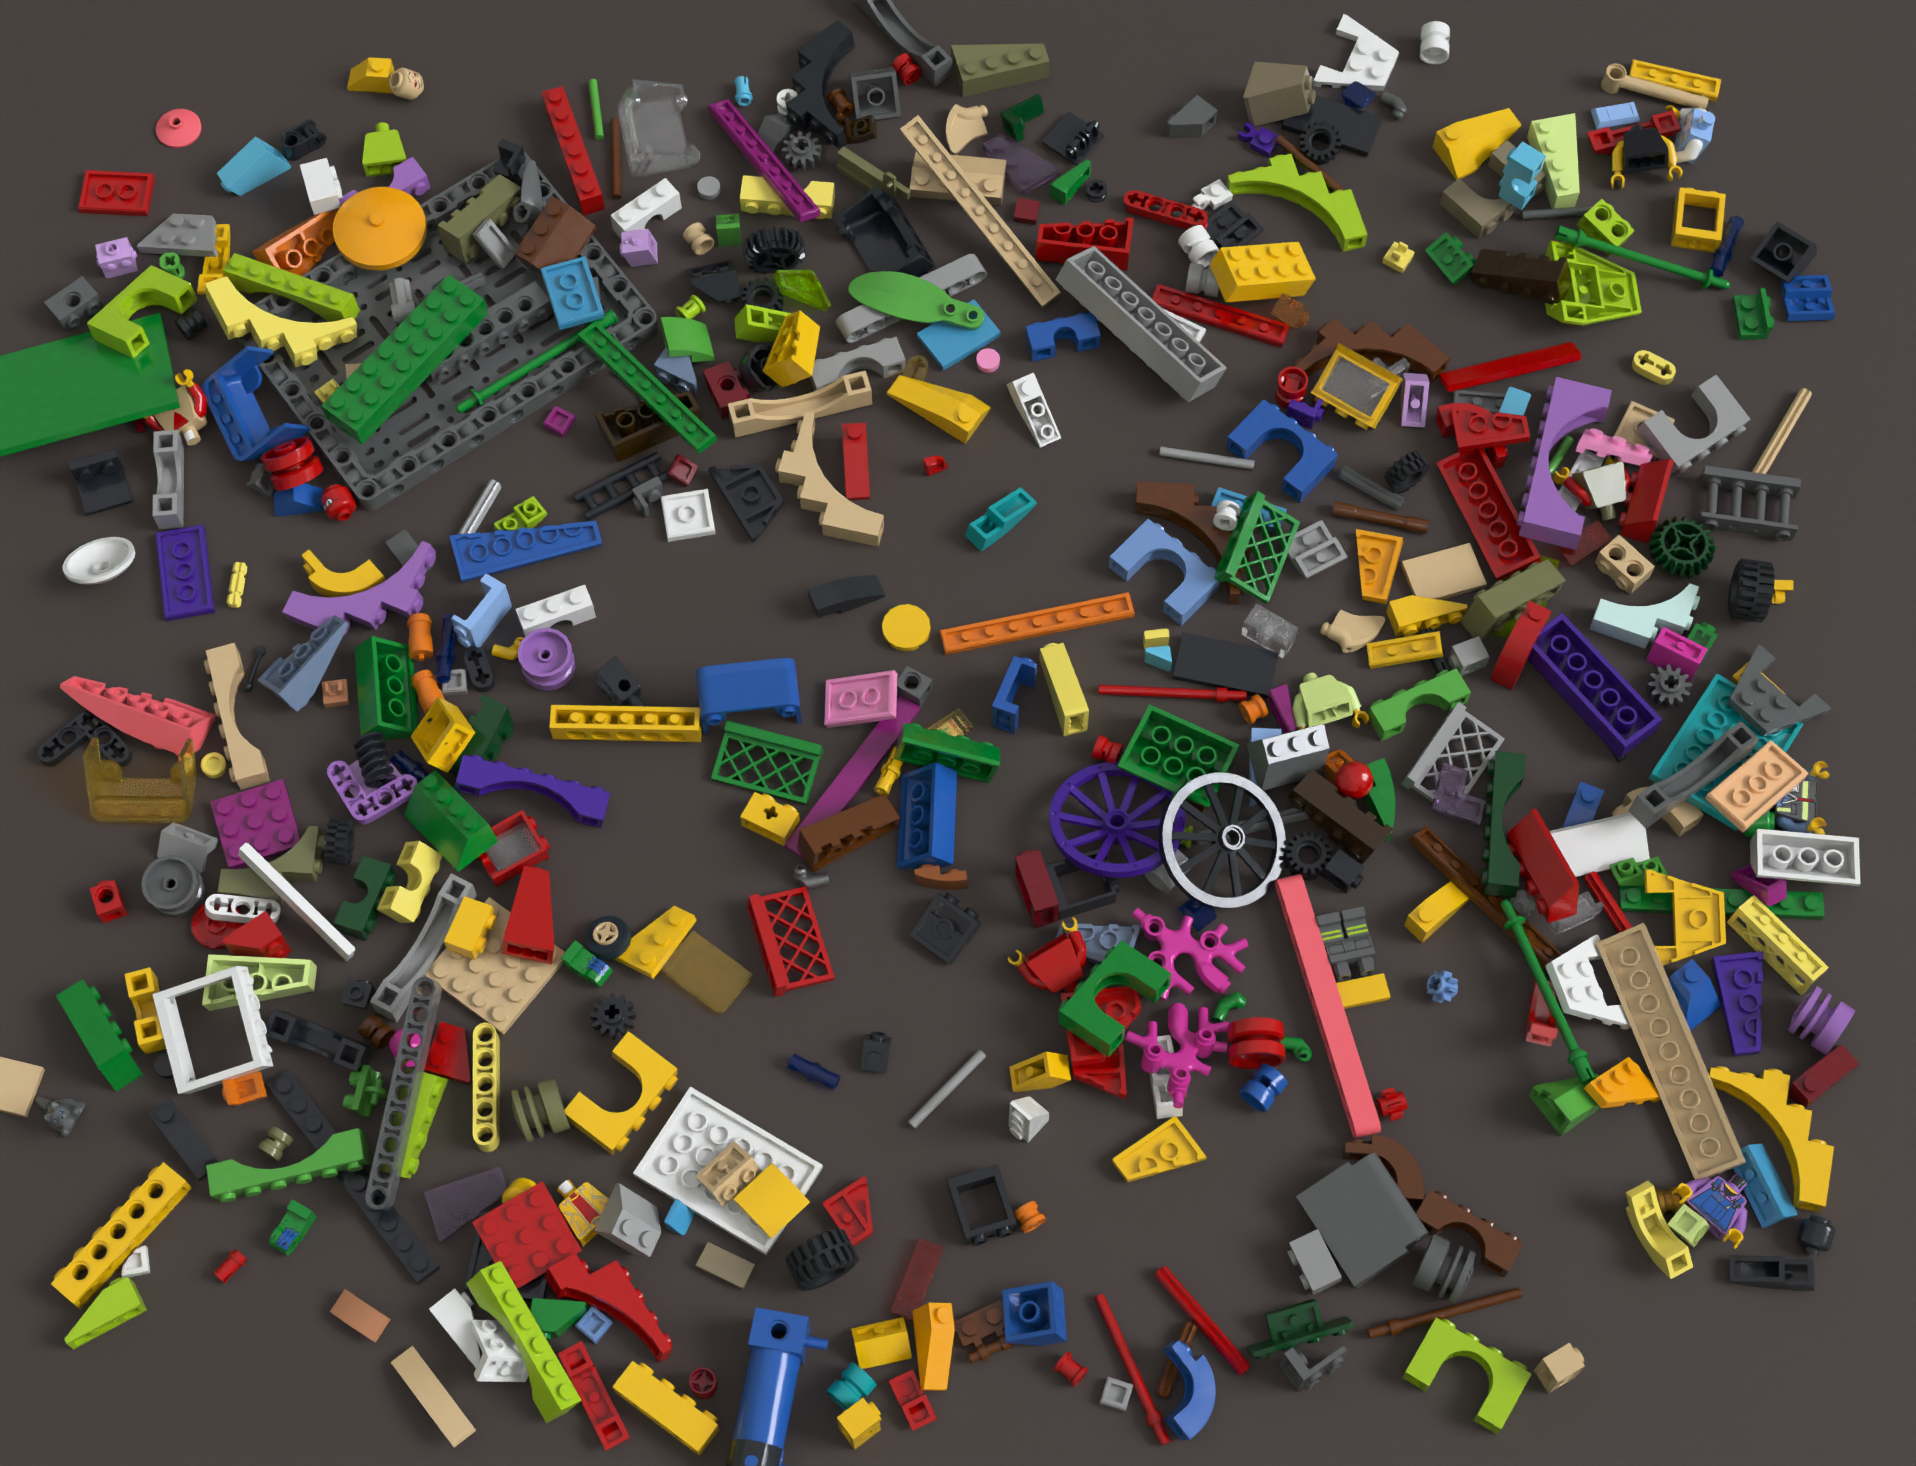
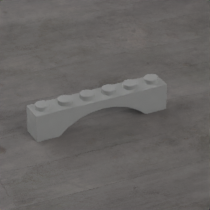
M452 873L439 891L431 913L414 945L396 969L383 980L372 997L370 1003L375 1012L396 1023L398 1022L409 1004L414 982L420 977H426L425 974L444 949L445 937L464 896L471 899L476 898L477 893L473 884Z

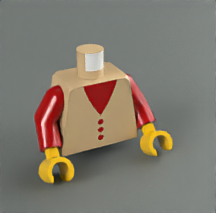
M186 369L183 371L186 380L180 373L175 376L176 382L182 385L177 389L180 408L144 417V422L154 431L178 430L182 440H186L188 445H195L201 440L197 431L207 424V398L196 382L193 383V372Z

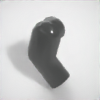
M1383 92L1380 102L1394 107L1392 116L1402 119L1404 113H1407V107L1403 100L1391 93Z

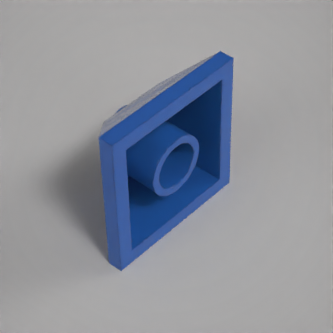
M1693 959L1668 978L1690 1031L1721 1007L1710 978Z

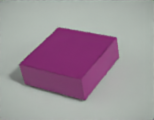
M554 406L543 422V427L564 438L575 422L576 417Z

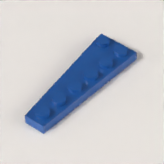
M596 521L449 536L462 583L482 578L485 574L494 575L603 546Z

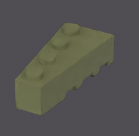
M1044 43L951 45L952 65L963 97L1049 78L1050 60Z
M499 174L480 190L478 198L471 197L467 200L466 207L462 211L456 209L451 214V220L447 223L445 221L440 222L438 228L444 250L465 264L471 258L476 257L482 246L472 234L486 218L491 219L498 228L504 226L512 215L516 204L521 202V187Z
M1548 559L1541 563L1534 562L1524 572L1517 571L1508 580H1500L1495 583L1491 589L1479 591L1473 597L1474 602L1460 623L1473 638L1479 636L1483 642L1491 630L1497 633L1503 629V626L1511 618L1514 621L1519 619L1529 601L1540 605L1556 595L1566 580Z

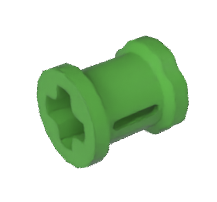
M165 253L160 257L159 264L165 272L181 279L184 277L185 270L180 264V258L176 253Z

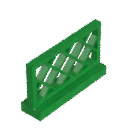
M1256 491L1245 498L1240 516L1237 518V526L1231 533L1214 578L1221 583L1227 581L1262 603L1267 604L1272 596L1300 521L1264 500L1265 495ZM1262 508L1269 512L1270 521L1263 522L1260 513ZM1283 520L1291 525L1288 533L1283 534L1279 521ZM1273 523L1277 536L1269 538L1265 525ZM1255 528L1260 529L1263 537L1262 541H1255L1252 533ZM1279 539L1282 550L1281 553L1275 554L1271 541ZM1265 543L1269 556L1261 558L1257 546ZM1246 549H1252L1255 561L1247 562L1245 556ZM1271 559L1274 571L1271 574H1267L1263 561ZM1257 564L1261 577L1254 579L1249 566ZM1238 569H1244L1248 581L1243 582L1235 577ZM1263 580L1266 587L1265 594L1258 591L1255 584L1256 581Z
M726 721L725 734L711 780L807 805L817 768L824 753L822 745ZM729 740L739 742L743 750L730 756L726 750ZM756 747L763 748L767 756L753 762L748 751ZM725 753H726V755H727L728 758H726L725 760H723L724 755H725ZM746 753L751 765L738 771L733 760ZM780 753L787 754L791 762L777 768L772 757ZM804 759L813 761L811 770L801 775L796 763ZM770 760L775 771L762 777L756 766ZM731 762L736 773L729 777L719 776L721 766ZM793 766L799 777L786 783L780 772ZM754 768L760 779L751 784L744 782L741 775ZM778 774L783 786L776 790L769 789L765 781ZM739 776V778H740L741 781L734 780V779ZM809 776L808 781H807V784H806L804 778H806V777ZM802 781L805 786L803 797L792 795L788 787Z

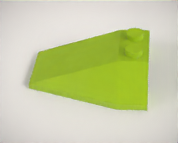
M1553 240L1549 242L1545 256H1549L1552 261H1558L1559 257L1567 258L1572 282L1564 300H1561L1558 304L1545 303L1547 315L1562 323L1584 326L1636 316L1642 313L1634 272L1585 249L1575 248L1573 244Z

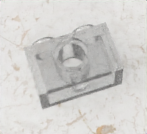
M1256 603L1243 623L1241 634L1267 650L1279 652L1278 656L1284 658L1296 640L1298 627Z

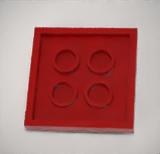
M543 1181L472 1222L494 1262H502L517 1289L547 1272L549 1266L582 1251Z

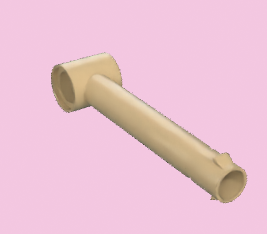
M1620 64L1609 65L1601 82L1602 89L1610 94L1617 93L1623 88L1691 108L1706 109L1709 100L1703 94L1702 96L1691 94L1686 91L1626 75V69Z

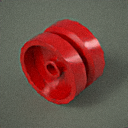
M299 437L286 441L262 455L261 460L266 470L273 472L270 479L276 490L282 491L297 487L322 473L324 468L318 456H312L315 449L309 437Z
M1265 1017L1244 1018L1228 1024L1227 1040L1233 1044L1228 1049V1063L1241 1069H1257L1261 1063H1266L1272 1067L1283 1064L1286 1060L1285 1046L1280 1042L1285 1037L1284 1024L1279 1020Z

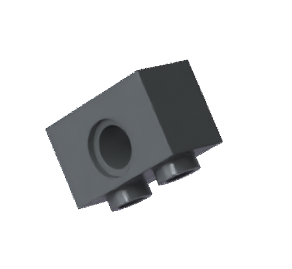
M83 276L44 302L49 314L65 332L77 327L83 320L96 314L104 307L99 294Z

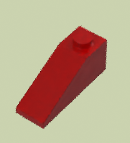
M866 423L842 424L846 499H870Z

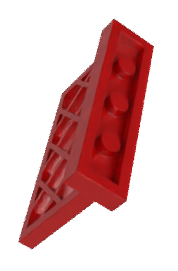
M801 887L761 897L759 894L749 896L746 906L774 997L782 996L786 991L833 981L835 976L807 888ZM802 895L804 905L801 910L788 903L791 897ZM774 901L782 907L778 914L775 915L767 911L765 903ZM785 908L797 914L792 924L780 918ZM800 917L810 921L811 928L808 933L795 926ZM776 922L789 928L784 938L774 933L773 927ZM792 931L805 937L799 947L787 940ZM808 939L818 945L819 949L815 955L802 949ZM783 945L796 951L791 961L781 956L780 950ZM799 953L812 960L807 970L794 963ZM816 962L825 967L826 975L817 976L809 971ZM790 968L803 974L800 981L789 983L787 973Z

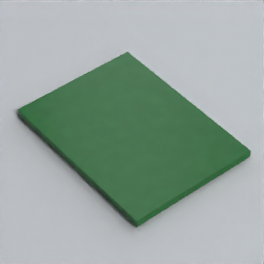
M157 313L131 320V322L143 328L150 343L135 358H131L94 340L91 331L1 355L0 457L180 408L161 314Z

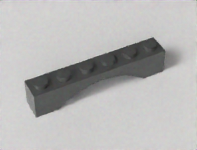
M853 0L903 54H909L913 59V64H917L921 68L922 74L934 87L952 76V58L938 44H934L918 34L903 18L891 0Z
M1742 721L1739 722L1682 770L1663 781L1654 783L1637 795L1628 811L1645 829L1749 755L1759 738Z

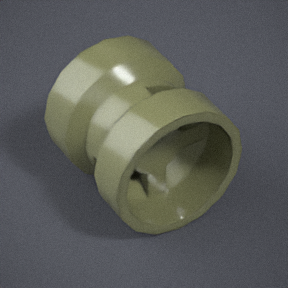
M271 1126L267 1132V1138L260 1142L257 1149L270 1159L279 1162L283 1156L282 1151L285 1147L290 1146L293 1138L279 1128Z

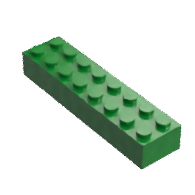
M448 275L321 405L326 419L363 445L489 314L484 298L451 275Z

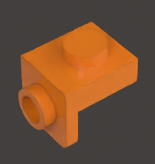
M254 1072L235 1079L222 1081V1095L229 1106H241L267 1097L261 1072Z

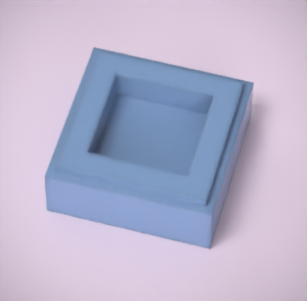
M591 1306L575 1327L593 1343L597 1344L613 1325V1322L597 1308Z

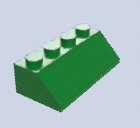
M371 636L355 647L360 735L376 731L383 734V741L411 737L418 726L416 690L413 689L411 684V677L414 675L413 659L409 657L408 645Z
M904 723L899 733L894 759L923 767L936 762L957 771L958 776L990 784L1000 765V748L994 747L989 742L979 743L971 741L966 736H952L939 729L928 730L916 723Z
M436 770L415 785L404 816L457 872L498 842L489 824Z

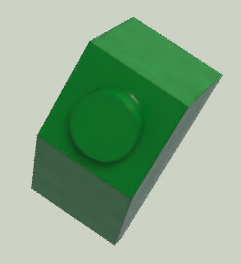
M532 1298L530 1312L546 1340L550 1341L551 1337H560L577 1323L588 1311V1306L586 1302Z

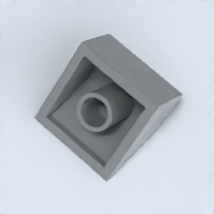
M616 1183L594 1231L632 1255L650 1257L661 1235L658 1207L620 1183Z

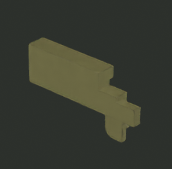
M844 146L837 152L838 164L836 165V170L869 191L874 186L879 185L894 198L898 194L906 200H909L911 197V190L896 181V176L892 173L882 172Z

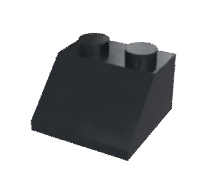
M1777 221L1752 254L1750 261L1789 284L1805 271L1816 256L1817 247L1813 242Z

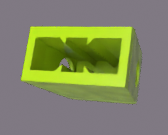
M381 122L376 124V132L365 135L362 163L366 177L394 174L393 167L407 160L398 130H389V125Z

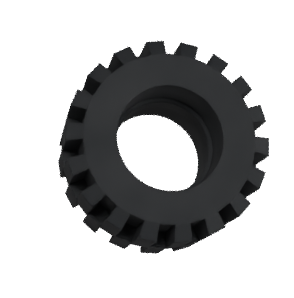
M1743 558L1738 561L1733 571L1728 598V610L1732 619L1759 623L1765 620L1770 610L1775 583V572L1771 562Z
M833 1229L818 1234L797 1246L789 1253L785 1262L799 1290L807 1291L827 1285L845 1275L856 1265L859 1257L845 1230Z

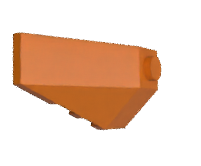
M338 209L316 214L253 250L254 256L259 262L299 276L306 274L315 263L320 261L321 255L328 246L332 245L335 241L333 222Z

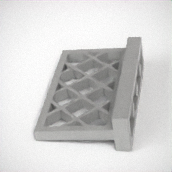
M1460 702L1451 709L1401 783L1408 790L1413 788L1451 816L1455 814L1486 768L1488 760L1492 759L1495 751L1498 750L1505 739L1466 712L1465 709L1467 707ZM1463 720L1472 724L1474 733H1462L1461 723ZM1489 736L1496 743L1492 748L1483 749L1481 737ZM1475 737L1478 750L1467 751L1464 739ZM1459 740L1461 752L1450 753L1448 742ZM1479 754L1481 765L1470 768L1468 755ZM1463 756L1465 768L1454 770L1451 758ZM1446 758L1449 771L1437 772L1435 761ZM1467 773L1469 783L1465 786H1458L1455 774ZM1450 775L1453 787L1441 789L1438 776ZM1433 777L1436 790H1427L1420 783L1424 778ZM1454 792L1456 802L1453 807L1444 802L1442 793Z

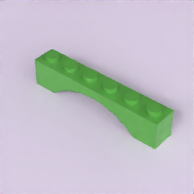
M357 1128L333 1134L313 1155L287 1167L258 1169L242 1165L230 1159L206 1165L210 1196L222 1203L236 1200V1196L244 1194L246 1196H256L262 1193L261 1190L269 1188L271 1190H281L286 1188L287 1184L293 1182L305 1184L318 1176L329 1178L338 1175L337 1172L343 1170L348 1172L359 1171L363 1169V1165L371 1164L367 1135L364 1131Z

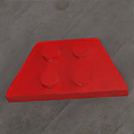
M1123 1042L1110 1057L1104 1055L1096 1064L1072 1066L1073 1079L1119 1098L1126 1099Z

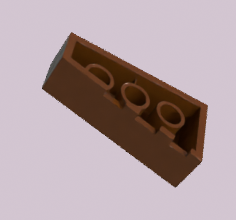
M885 794L878 797L873 796L864 803L799 829L797 850L811 872L814 873L897 829L900 817Z

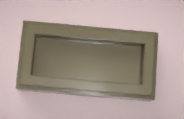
M707 1242L696 1263V1268L744 1290L755 1269V1264Z

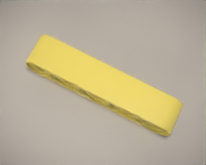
M481 1023L473 1031V1138L478 1148L483 1152L494 1151L500 1143V1040L496 1029L489 1023ZM484 1034H492V1038L489 1041H480ZM486 1058L492 1059V1063L489 1066H480L482 1060ZM485 1083L493 1084L492 1088L486 1092L480 1090ZM483 1109H493L489 1116H480ZM485 1133L493 1134L491 1140L487 1142L480 1141V1138Z

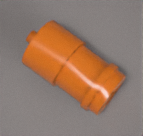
M415 613L408 617V651L411 659L423 661L433 657L432 622L428 614Z
M430 670L419 671L411 677V684L417 692L418 700L425 715L437 697L445 700L442 691L438 688L436 678Z

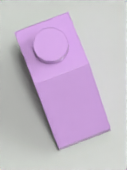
M1403 373L1401 426L1425 427L1429 391L1427 374Z

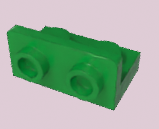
M1446 232L1426 248L1425 251L1455 286L1472 271L1476 259L1470 252L1465 254L1460 249L1464 245L1456 235L1451 238Z
M1760 288L1757 294L1734 295L1732 304L1739 340L1767 339L1770 330L1774 328V317L1770 316L1771 301L1770 296L1766 295L1765 288Z

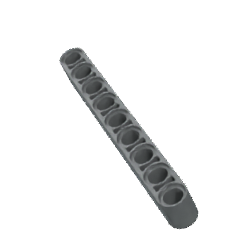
M429 977L418 978L412 986L365 1195L367 1205L373 1209H389L395 1202L442 993L441 985ZM431 983L432 992L428 996H424L422 993L423 986ZM424 1008L426 1010V1018L422 1022H418L416 1014L420 1009ZM418 1034L421 1042L416 1048H413L410 1040L414 1035ZM412 1060L415 1064L414 1071L407 1074L405 1072V1064ZM407 1086L409 1095L406 1099L401 1100L399 1091L402 1087ZM401 1112L403 1121L399 1126H395L393 1117L396 1113ZM394 1138L397 1141V1148L393 1152H389L387 1143L390 1139ZM388 1164L391 1167V1174L388 1178L384 1179L381 1170L384 1165ZM382 1190L385 1193V1201L378 1205L375 1196Z

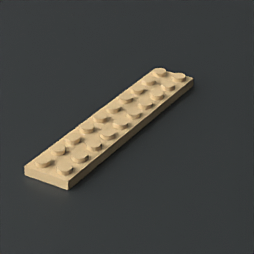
M1644 923L1597 942V947L1694 1179L1712 1177L1746 1163Z

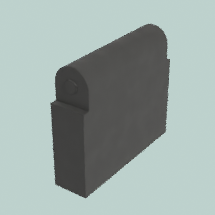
M1376 1153L1369 1154L1354 1165L1348 1161L1296 1196L1356 1288L1361 1287L1411 1254L1409 1248L1429 1234Z

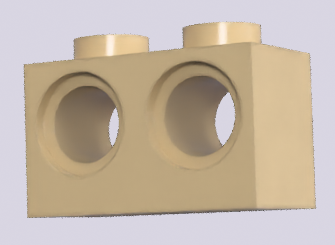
M1620 535L1599 552L1595 564H1597L1602 573L1608 574L1620 589L1625 590L1629 594H1632L1650 578L1655 567ZM1610 556H1614L1618 560H1613L1610 558ZM1627 572H1632L1636 576H1631Z
M1569 1342L1543 1358L1533 1371L1547 1392L1551 1393L1579 1374L1585 1367L1583 1363L1584 1358L1581 1352L1576 1347L1573 1348Z

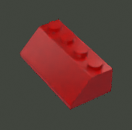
M1533 809L1507 833L1506 843L1513 856L1520 863L1519 877L1523 878L1528 895L1534 897L1538 913L1544 915L1546 921L1551 923L1577 914L1579 882L1537 809Z

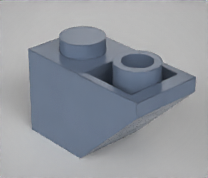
M665 348L654 364L656 377L662 383H670L676 386L681 392L690 391L692 395L697 396V381L690 357H669L667 348Z

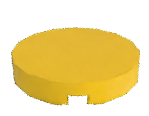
M910 604L898 605L890 609L884 616L882 623L883 637L896 650L904 652L914 651L928 640L931 631L930 620L925 611L917 606Z

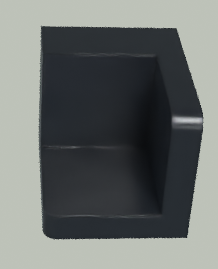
M501 139L498 145L500 158L493 168V172L496 175L500 174L514 181L525 161L523 146Z

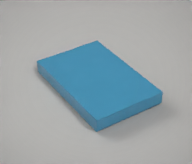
M586 256L540 268L559 330L605 318Z
M974 299L968 302L969 304L981 308ZM983 311L984 321L977 330H967L941 321L933 323L918 332L917 338L944 371L999 338L1001 332ZM973 313L968 315L970 319L977 318Z

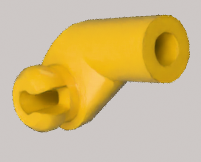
M516 638L514 644L510 647L495 644L492 649V656L507 660L517 659L518 648L524 638Z

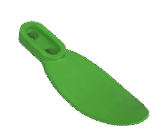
M892 271L871 272L855 278L849 285L850 295L861 304L903 320L920 323L943 321L967 330L979 329L984 321V313L978 306L952 299L936 285L913 275ZM953 307L954 312L949 313L946 308ZM973 313L977 318L970 319L968 315Z

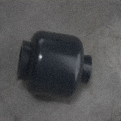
M1810 1214V1218H1804L1801 1221L1797 1242L1804 1246V1252L1819 1256L1820 1251L1828 1252L1831 1249L1835 1235V1227L1830 1225L1831 1220Z

